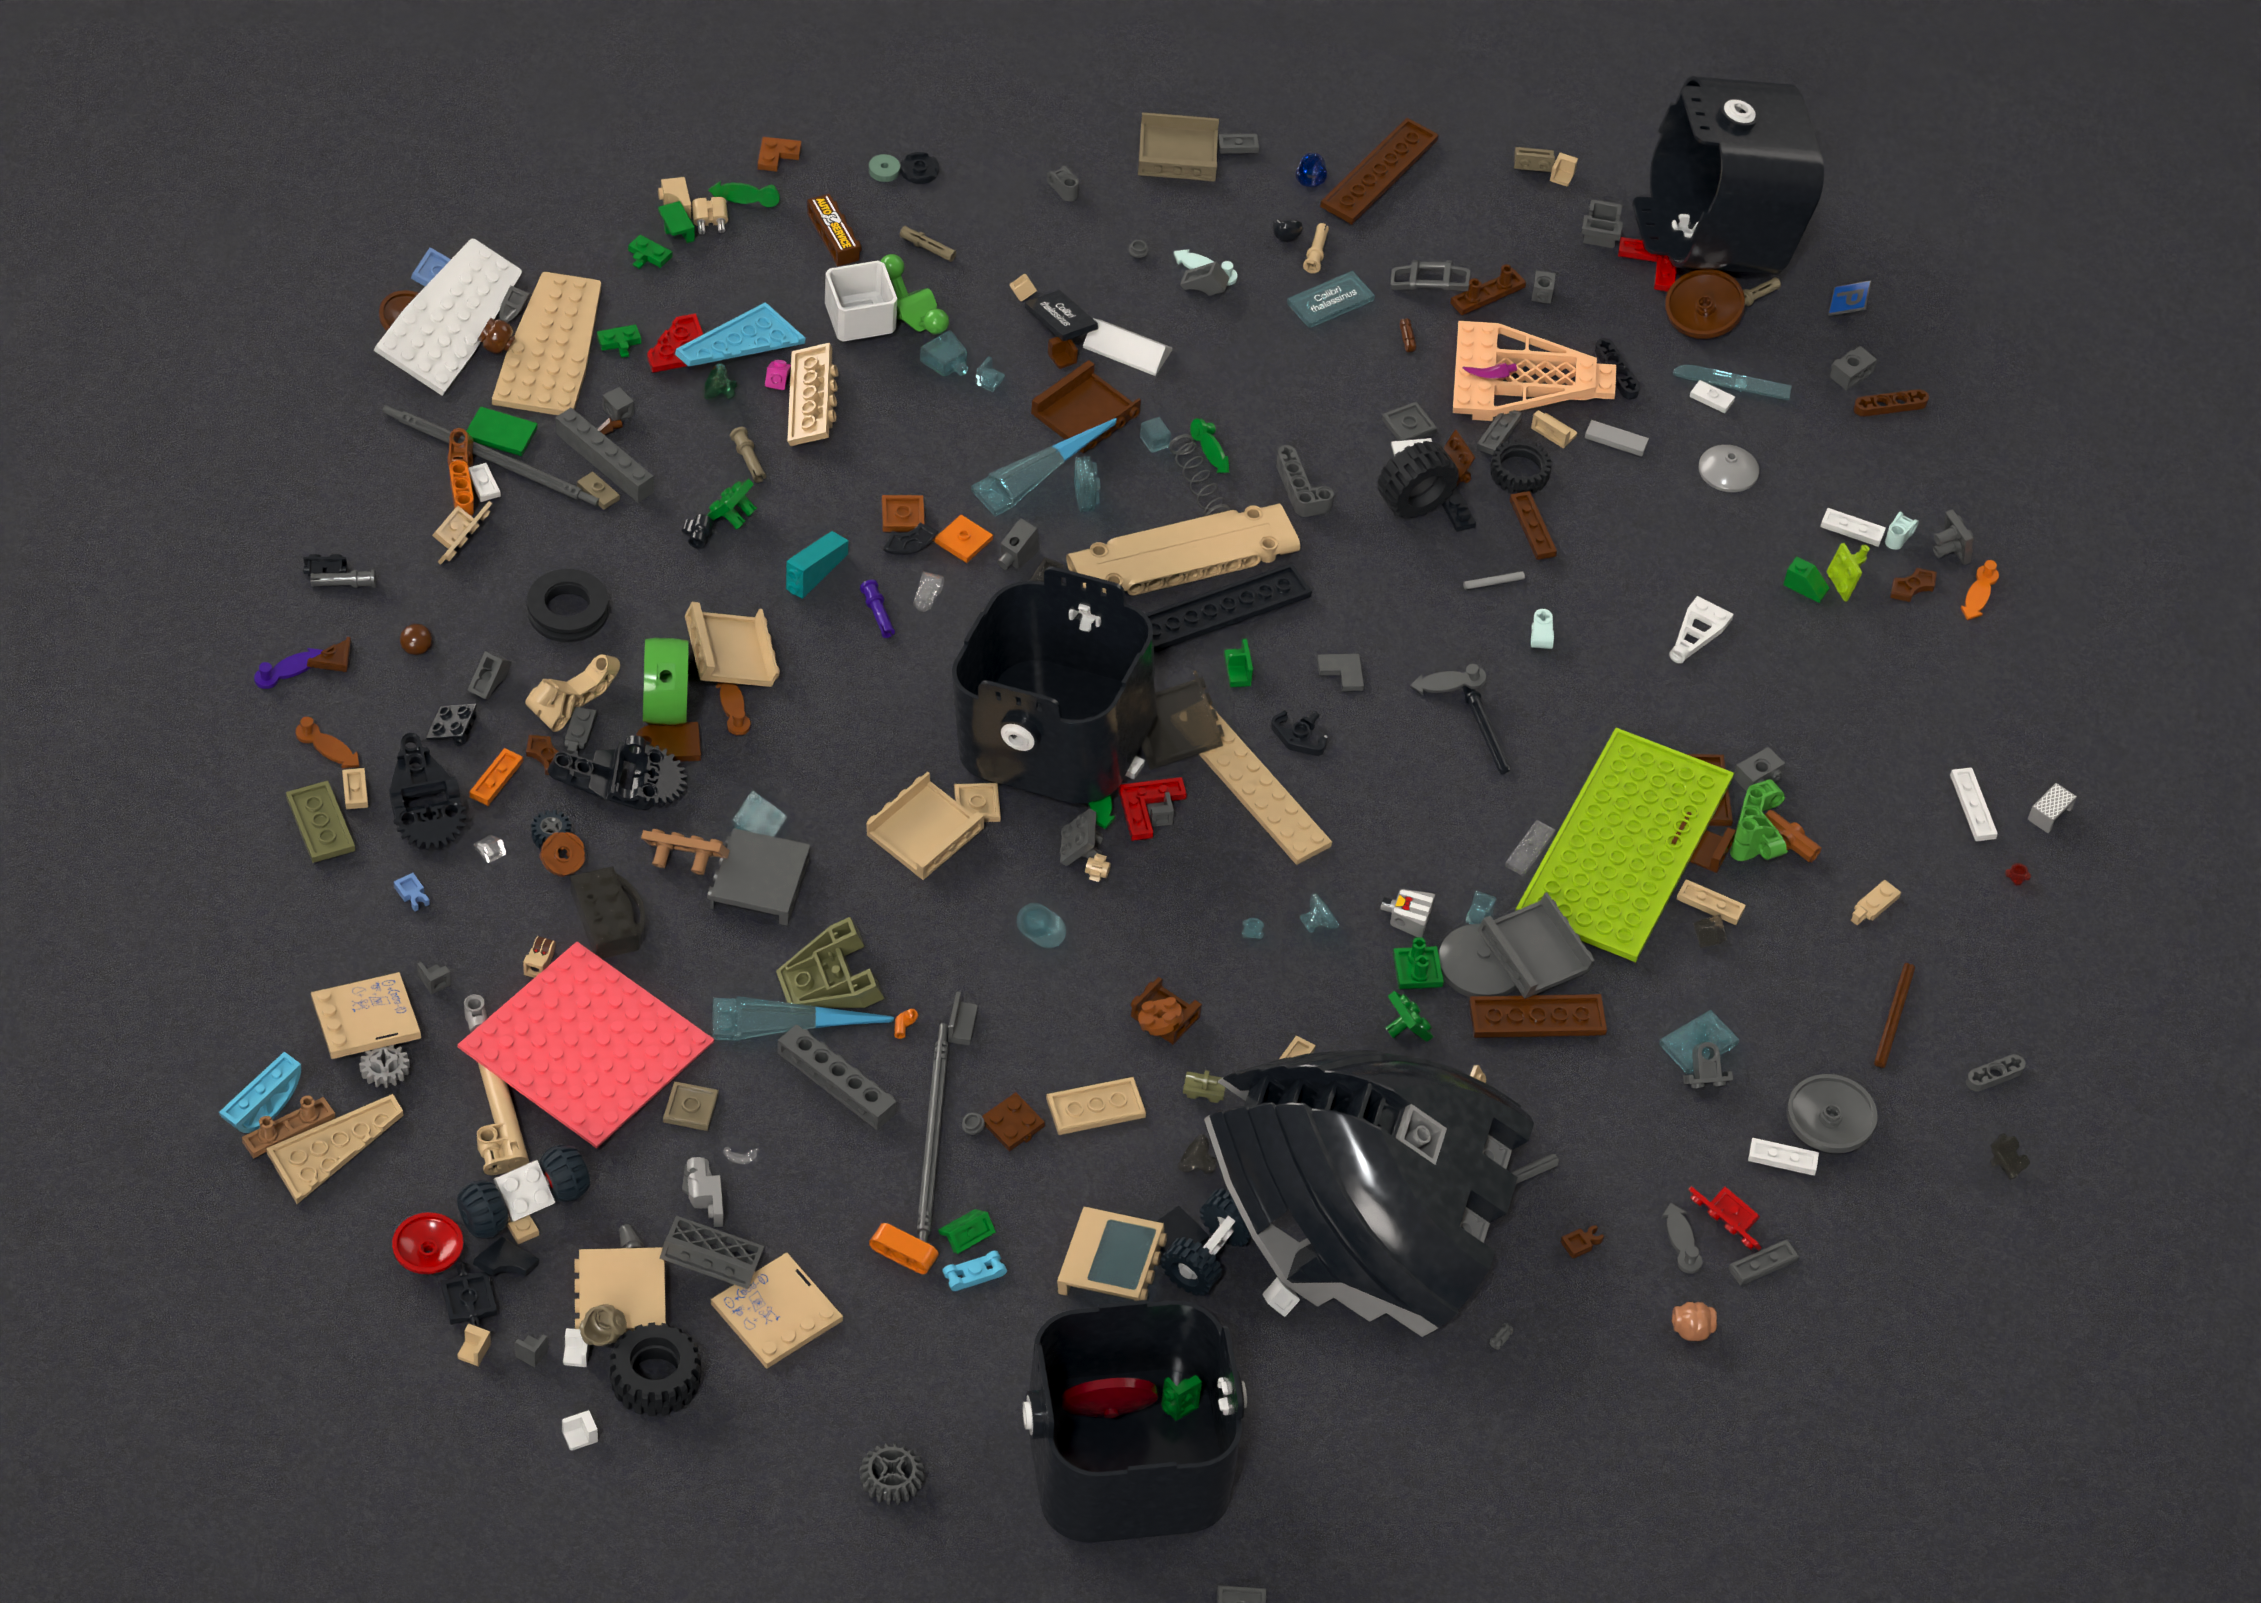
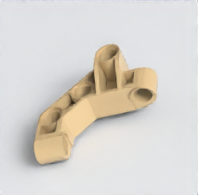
M601 654L592 660L584 672L567 682L542 679L540 684L531 691L525 704L553 732L560 731L571 718L575 707H582L606 691L618 674L620 662L616 657Z

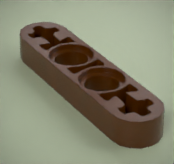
M1916 389L1863 396L1856 399L1853 410L1855 414L1865 417L1923 409L1927 406L1929 394L1924 390ZM1901 399L1905 401V404H1900L1896 400ZM1877 402H1884L1887 406H1880Z

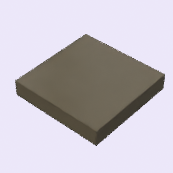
M674 1081L663 1122L708 1131L719 1090Z

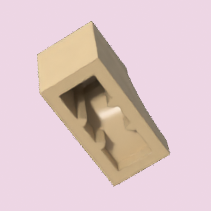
M685 177L661 179V188H658L659 200L663 199L664 205L680 201L688 217L691 219V202Z

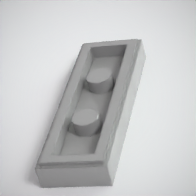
M1591 420L1585 434V439L1638 456H1643L1649 440L1647 437Z

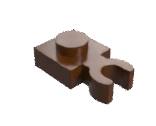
M1593 1225L1589 1227L1586 1233L1580 1228L1562 1236L1560 1242L1571 1258L1574 1259L1592 1251L1593 1245L1601 1244L1604 1235L1594 1236L1593 1234L1597 1232L1598 1227Z

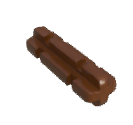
M1408 318L1401 319L1400 329L1402 330L1405 350L1407 352H1414L1416 350V342L1411 321Z

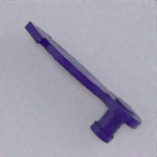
M307 648L308 652L289 656L276 664L274 668L268 662L261 663L259 670L254 675V682L262 689L273 688L279 679L291 678L310 669L311 667L307 666L308 659L316 657L323 650Z

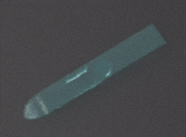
M1682 365L1673 370V375L1699 382L1701 380L1712 385L1789 400L1791 385L1695 365Z

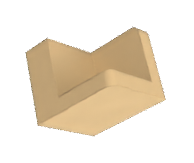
M1559 153L1552 167L1550 181L1566 187L1569 186L1576 172L1578 158Z
M468 1324L464 1331L465 1342L458 1353V1359L479 1366L491 1345L490 1331Z

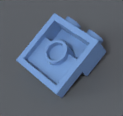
M429 248L413 272L411 279L426 286L451 259Z

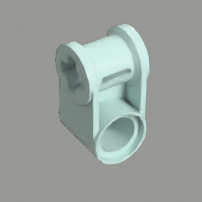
M1899 512L1889 526L1885 539L1886 546L1895 550L1900 549L1908 538L1913 535L1919 521L1916 519L1912 520L1904 516L1902 512Z
M1539 609L1534 614L1531 648L1552 649L1554 642L1553 616L1549 610Z

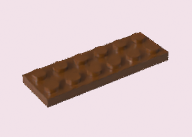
M1601 994L1533 995L1526 999L1523 996H1472L1469 999L1474 1038L1606 1035L1607 1032Z

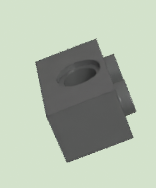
M1859 346L1832 363L1830 378L1847 391L1874 373L1877 359Z
M1767 747L1737 764L1733 779L1747 792L1748 787L1769 779L1774 782L1780 780L1783 776L1785 763Z

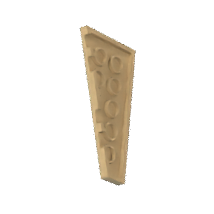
M391 1094L266 1148L267 1154L296 1204H298L403 1116V1110L394 1095Z

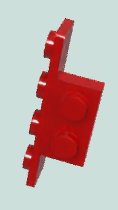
M1692 1186L1688 1189L1692 1194L1690 1199L1699 1207L1702 1204L1709 1209L1707 1213L1713 1219L1718 1221L1720 1218L1726 1223L1724 1228L1732 1235L1739 1234L1743 1238L1741 1242L1751 1250L1754 1247L1757 1251L1761 1249L1760 1244L1746 1233L1760 1216L1728 1188L1724 1187L1711 1202Z

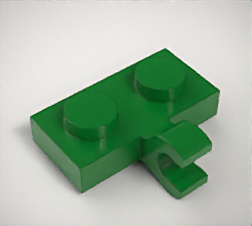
M639 235L628 245V251L633 253V258L636 259L633 266L638 269L642 268L647 261L661 268L672 258L671 250L642 235Z
M636 324L597 331V339L601 350L618 348L621 358L629 356L627 350L629 346L641 344V336Z

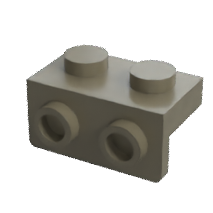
M1515 147L1514 169L1552 172L1555 161L1553 150Z

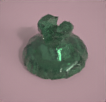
M716 364L709 373L703 389L705 399H713L721 393L728 399L735 396L734 390L738 383L736 380L731 381L728 379V371L723 364Z

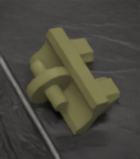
M1205 1070L1204 1074L1187 1072L1183 1094H1186L1187 1098L1196 1099L1200 1096L1206 1097L1210 1102L1218 1103L1220 1100H1223L1225 1087L1218 1083L1221 1077L1210 1076V1071Z

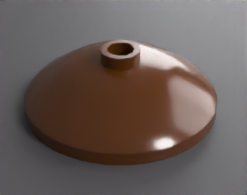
M408 290L396 291L383 299L379 308V319L386 331L392 326L405 307L419 294L418 292Z

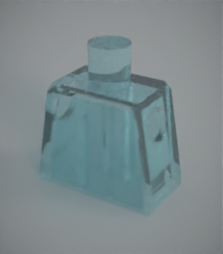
M951 330L921 347L920 361L940 375L948 376L956 372L963 376L967 373V351Z

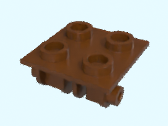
M1454 430L1444 446V450L1458 468V486L1460 482L1468 483L1471 480V474L1467 470L1474 461L1475 456L1459 432Z

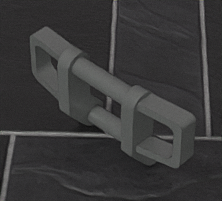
M1413 260L1412 265L1392 269L1390 284L1392 290L1443 288V290L1468 291L1471 273L1467 268L1453 266V260H1447L1446 262H1420V260ZM1420 270H1444L1443 280H1418V273ZM1411 273L1410 282H1395L1397 275ZM1451 275L1466 276V282L1451 283Z

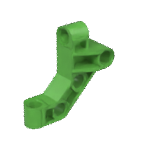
M1769 779L1751 785L1747 789L1730 850L1731 857L1737 861H1745L1754 858L1758 854H1761L1764 859L1769 860L1788 852L1783 837L1762 812L1779 806L1785 800L1784 793L1773 780Z

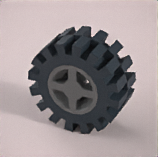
M546 810L545 815L541 812L538 814V817L535 816L534 822L532 821L531 824L533 843H536V847L540 848L544 841L554 833H571V822L568 816H564L562 812L557 814V810H553V813H549V810Z

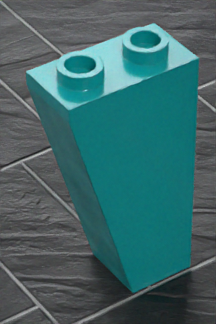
M831 531L791 557L786 564V589L791 594L803 599L848 555L849 540Z

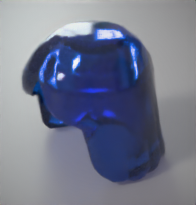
M1308 153L1300 160L1295 175L1301 185L1316 187L1325 182L1327 178L1326 163L1320 154ZM1307 175H1312V176H1317V177H1316V178H1308Z

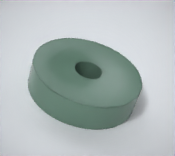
M877 155L869 162V174L873 179L880 182L893 181L900 174V162L891 155Z

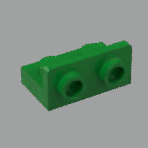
M1195 1375L1190 1379L1182 1380L1176 1386L1169 1377L1164 1379L1161 1403L1164 1412L1167 1415H1171L1177 1421L1199 1408L1202 1381Z

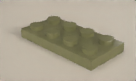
M328 781L286 792L287 801L312 863L355 851L354 842Z

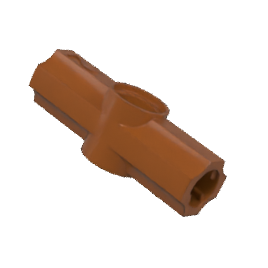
M1769 810L1765 814L1783 837L1787 850H1794L1811 863L1821 853L1822 848L1805 835L1804 829L1798 823L1793 822L1790 824L1774 810Z

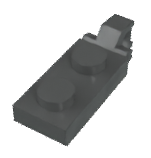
M575 707L565 737V746H568L567 751L569 754L579 751V748L584 749L587 747L596 718V710Z

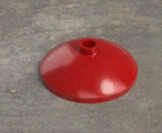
M428 1212L416 1214L407 1218L396 1229L392 1239L393 1253L397 1261L409 1271L419 1274L438 1273L448 1269L459 1259L463 1250V1235L459 1226L445 1215Z

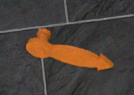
M1987 560L1984 566L1978 568L1976 572L1977 581L1972 584L1967 593L1965 606L1961 605L1960 607L1967 620L1982 616L1983 613L1980 611L1988 602L1991 585L1998 581L1997 564L1993 560Z

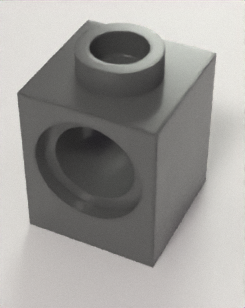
M1536 270L1531 301L1551 304L1556 273Z
M618 387L603 395V410L614 421L620 419L624 421L634 416V401Z

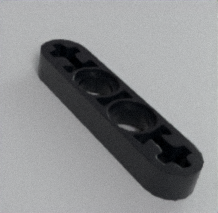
M1599 339L1596 343L1595 353L1601 363L1611 364L1608 360H1616L1618 362L1612 365H1616L1615 385L1621 395L1626 399L1637 398L1640 385L1616 346L1609 339ZM1622 373L1625 374L1627 377L1620 378L1617 376V374Z

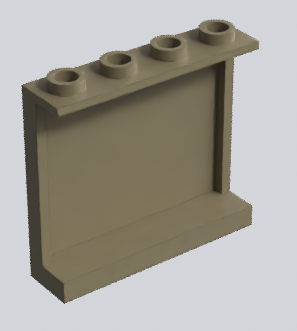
M1142 112L1138 175L1215 181L1219 119Z

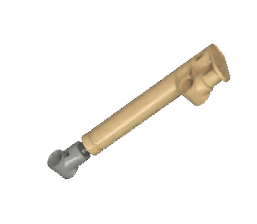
M476 994L468 996L464 1001L465 1019L468 1022L470 1032H472L488 1017L483 997ZM478 1063L495 1124L483 1126L477 1131V1147L481 1157L485 1160V1165L483 1166L484 1173L487 1175L503 1174L528 1164L529 1159L508 1084Z

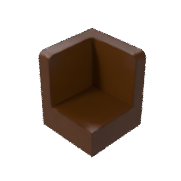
M1058 336L1049 339L1048 355L1058 369L1077 363L1078 349L1071 339L1062 341Z

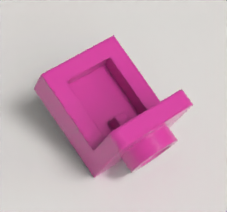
M783 360L772 361L767 367L765 386L784 390L787 377L791 373V365L786 364V361Z

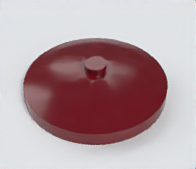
M1110 1378L1076 1385L1066 1390L1061 1398L1062 1408L1070 1414L1085 1417L1114 1418L1147 1408L1157 1401L1158 1396L1156 1385L1150 1381L1136 1378Z

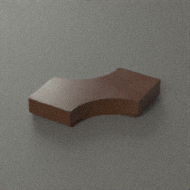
M1916 568L1915 572L1909 577L1894 578L1890 598L1910 602L1912 597L1919 592H1933L1937 572Z
M529 735L526 756L540 761L545 768V775H549L548 767L555 754L559 751L552 746L551 737Z

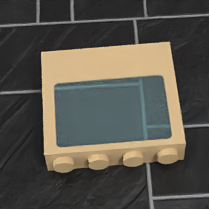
M1083 1207L1057 1280L1058 1294L1068 1296L1070 1287L1073 1286L1133 1299L1134 1301L1147 1300L1148 1284H1152L1154 1280V1266L1159 1265L1161 1259L1160 1249L1165 1247L1167 1242V1233H1164V1223Z

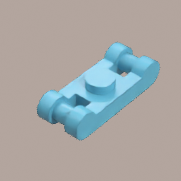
M991 1251L986 1256L958 1265H947L942 1270L945 1278L949 1279L948 1284L952 1291H958L993 1280L1007 1273L1005 1265L1000 1262L1001 1257L998 1251ZM992 1265L993 1268L987 1270L986 1267Z

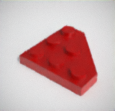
M696 313L676 317L672 322V326L660 336L654 348L647 352V359L652 373L687 366L675 355L676 348L703 335Z

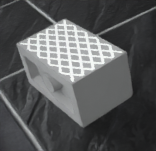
M2055 783L2032 806L2028 820L2049 833L2052 830L2054 821L2065 810L2071 811L2073 809L2077 796Z

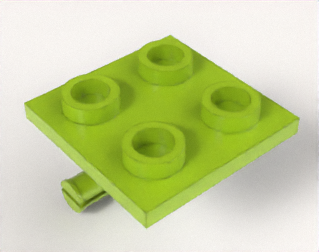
M1841 543L1826 571L1844 601H1848L1862 575L1860 566L1865 563L1866 555L1870 550L1867 545H1862L1859 552L1851 555L1845 543Z

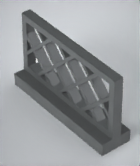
M676 1216L665 1239L659 1259L748 1289L764 1246ZM678 1225H679V1226H682V1227H685V1228H687L688 1230H687V1231H682V1230L678 1227ZM701 1234L708 1235L710 1238L704 1239ZM694 1236L697 1241L690 1242L687 1237ZM723 1242L731 1243L733 1246L726 1247ZM716 1244L719 1248L712 1249L710 1245ZM748 1249L757 1253L748 1254L745 1250ZM738 1251V1253L741 1255L738 1257H734L732 1252Z

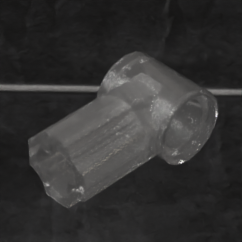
M924 571L913 606L922 612L930 610L937 594L940 595L942 592L945 577Z

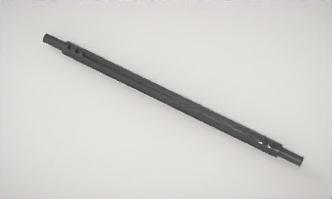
M387 405L383 407V413L398 419L400 423L444 442H450L451 431L406 411L401 412ZM461 436L458 439V443H462L465 438ZM473 442L472 454L576 500L581 499L598 506L599 498L583 492L582 488Z
M945 1023L939 1025L938 1041L935 1042L917 1222L918 1239L926 1243L931 1231L949 1045L947 1042L948 1025Z

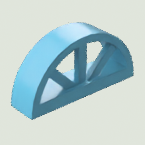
M283 1052L219 1112L220 1116L242 1133H251L259 1129L261 1117L270 1116L273 1120L290 1100L300 1079L301 1064L286 1052Z

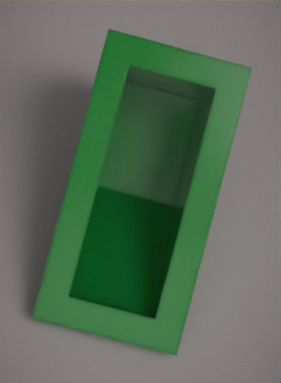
M1799 557L1794 559L1787 569L1783 585L1820 603L1829 591V586L1815 565Z

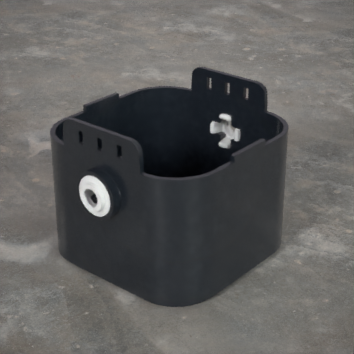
M1691 76L1685 81L1676 102L1670 103L1658 130L1661 136L1655 147L1650 167L1651 197H1636L1632 202L1644 247L1651 254L1669 256L1671 263L1678 268L1777 275L1789 264L1819 203L1824 183L1823 158L1803 96L1797 87L1791 84Z
M1050 566L1044 571V582L1022 581L1002 588L994 594L984 611L978 615L964 639V645L952 667L959 757L964 767L979 778L1071 803H1089L1103 799L1113 793L1124 779L1155 721L1156 691L1153 627L1150 619L1144 612L1132 605L1126 604L1124 588L1112 581Z
M1147 1300L1099 1304L1097 1308L1075 1309L1059 1313L1043 1324L1034 1342L1030 1388L1026 1392V1402H1023V1419L1025 1429L1029 1431L1041 1509L1047 1522L1054 1530L1069 1539L1093 1543L1198 1532L1214 1525L1224 1515L1230 1502L1242 1431L1241 1419L1244 1416V1408L1247 1407L1246 1387L1237 1371L1228 1326L1221 1327L1218 1320L1201 1306L1177 1300L1147 1303ZM1196 1375L1202 1381L1199 1408L1175 1421L1171 1415H1167L1161 1405L1164 1379L1169 1377L1178 1386L1182 1380L1190 1379ZM1110 1378H1136L1150 1381L1157 1387L1158 1399L1154 1404L1142 1410L1114 1418L1079 1416L1070 1414L1062 1408L1061 1397L1066 1390L1090 1381Z

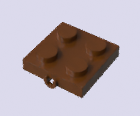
M1017 1092L982 1116L985 1121V1127L1009 1152L1022 1142H1029L1032 1139V1135L1045 1127V1122Z

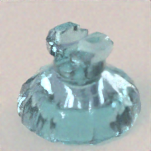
M1317 893L1312 894L1310 897V912L1307 914L1303 913L1300 916V920L1308 932H1314L1315 927L1319 925L1329 929L1339 927L1338 921L1323 899Z

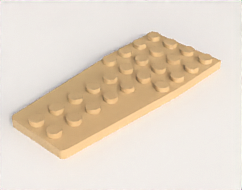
M543 272L514 335L515 339L506 353L492 397V405L560 415L569 408L575 410L588 364L601 293V282L599 280Z

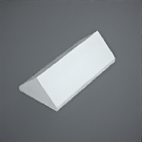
M1094 319L1098 323V329L1087 333L1083 348L1154 376H1156L1172 352V347L1100 319Z

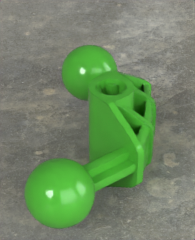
M895 254L884 256L880 262L885 264L897 296L896 318L902 319L916 331L926 329L932 334L945 332L949 326V317L945 311L937 309V303L932 291L925 288L907 293L901 276L905 268L903 260Z

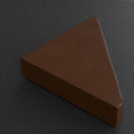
M346 637V640L339 644H334L321 651V654L316 657L309 658L307 666L347 672L351 637Z

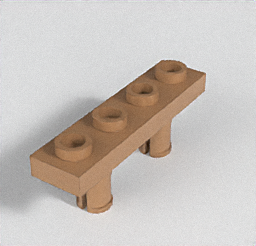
M652 829V832L643 830L641 837L647 844L657 846L652 865L665 868L670 850L673 849L696 853L691 871L699 875H704L709 857L714 856L727 859L730 851L723 845L722 841L711 839L709 842L704 841L703 838L698 836L686 838L684 835L676 832L668 835L658 829Z
M304 1096L300 1100L301 1108L275 1121L270 1116L261 1117L259 1120L260 1128L243 1136L242 1143L254 1159L266 1153V1148L334 1119L335 1112L324 1097L314 1101L311 1096Z

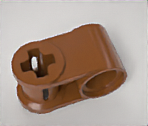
M456 428L450 433L448 466L453 461L462 460L467 463L468 468L472 467L473 438L464 429ZM461 436H465V440L462 443H458V439Z

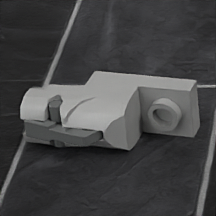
M701 1157L688 1159L687 1164H685L682 1192L689 1196V1200L694 1208H708V1217L713 1218L714 1227H723L720 1175L712 1176L707 1159Z

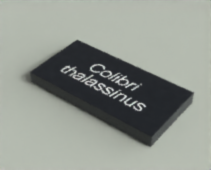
M1060 290L1025 302V308L1062 341L1098 329V323Z

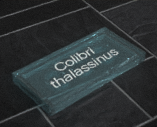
M1350 271L1289 297L1287 304L1311 328L1373 301L1375 295L1353 271Z

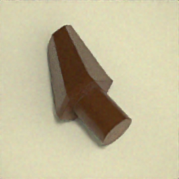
M608 418L598 430L606 436L613 433V429L622 428L621 419L611 421Z

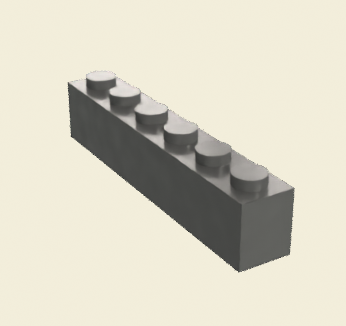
M569 408L555 417L556 435L637 503L654 493V476L574 409Z

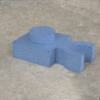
M414 873L394 881V888L404 902L411 901L414 911L418 910L417 902H423L425 906L430 905L429 898L423 894L424 887Z

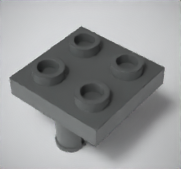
M1951 509L1945 512L1944 531L1934 535V540L1938 546L1933 547V552L1938 559L1947 554L1955 553L1962 564L1967 565L1971 563L1974 536L1971 530H1967L1964 526L1961 516H1957L1954 510Z
M1088 809L1062 828L1061 864L1068 866L1081 856L1088 859L1089 857L1094 858L1096 854H1102L1101 850L1094 848V845L1098 846L1103 840V834L1095 830V811Z

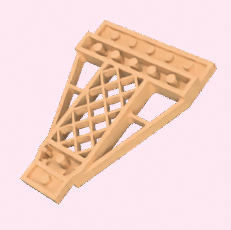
M1458 322L1453 413L1473 414L1472 420L1493 421V417L1500 413L1508 414L1509 411L1513 410L1521 411L1566 400L1615 399L1616 365L1597 364V358L1499 323ZM1498 334L1524 342L1525 350L1497 348ZM1529 344L1550 352L1530 351ZM1500 363H1506V365L1515 363L1517 371L1509 373L1510 376L1506 378H1483L1470 374L1462 367L1488 368ZM1525 366L1530 369L1526 373L1522 370ZM1545 367L1550 370L1546 374L1541 371ZM1566 368L1570 373L1565 375L1561 371ZM1517 373L1519 377L1514 379L1511 375ZM1536 374L1540 378L1534 380L1531 376ZM1554 375L1560 378L1556 382L1551 379ZM1494 395L1522 396L1523 401L1494 406Z

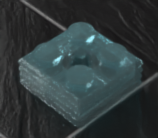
M1090 456L1075 458L1074 488L1078 508L1081 513L1087 510L1094 512L1096 504L1100 502L1099 492H1096V490H1100V479L1095 478V475H1097L1096 462L1092 463Z

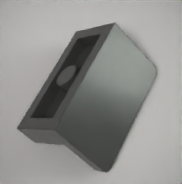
M956 992L949 1023L948 1042L970 1046L978 1005L960 1002L961 992Z

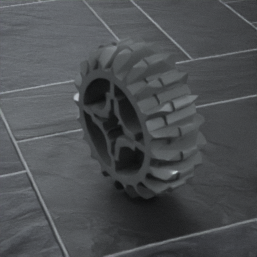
M895 1442L893 1447H889L885 1443L883 1449L876 1445L874 1452L869 1451L867 1453V1458L862 1460L859 1474L864 1492H869L870 1499L877 1496L878 1503L886 1500L887 1505L891 1501H895L899 1505L900 1499L908 1502L909 1496L915 1497L917 1490L921 1489L922 1482L924 1481V1466L920 1463V1457L915 1456L913 1449L907 1451L905 1445L897 1448L898 1446ZM905 1468H907L911 1474L909 1479L905 1477ZM875 1469L879 1471L880 1478L878 1480L873 1475Z

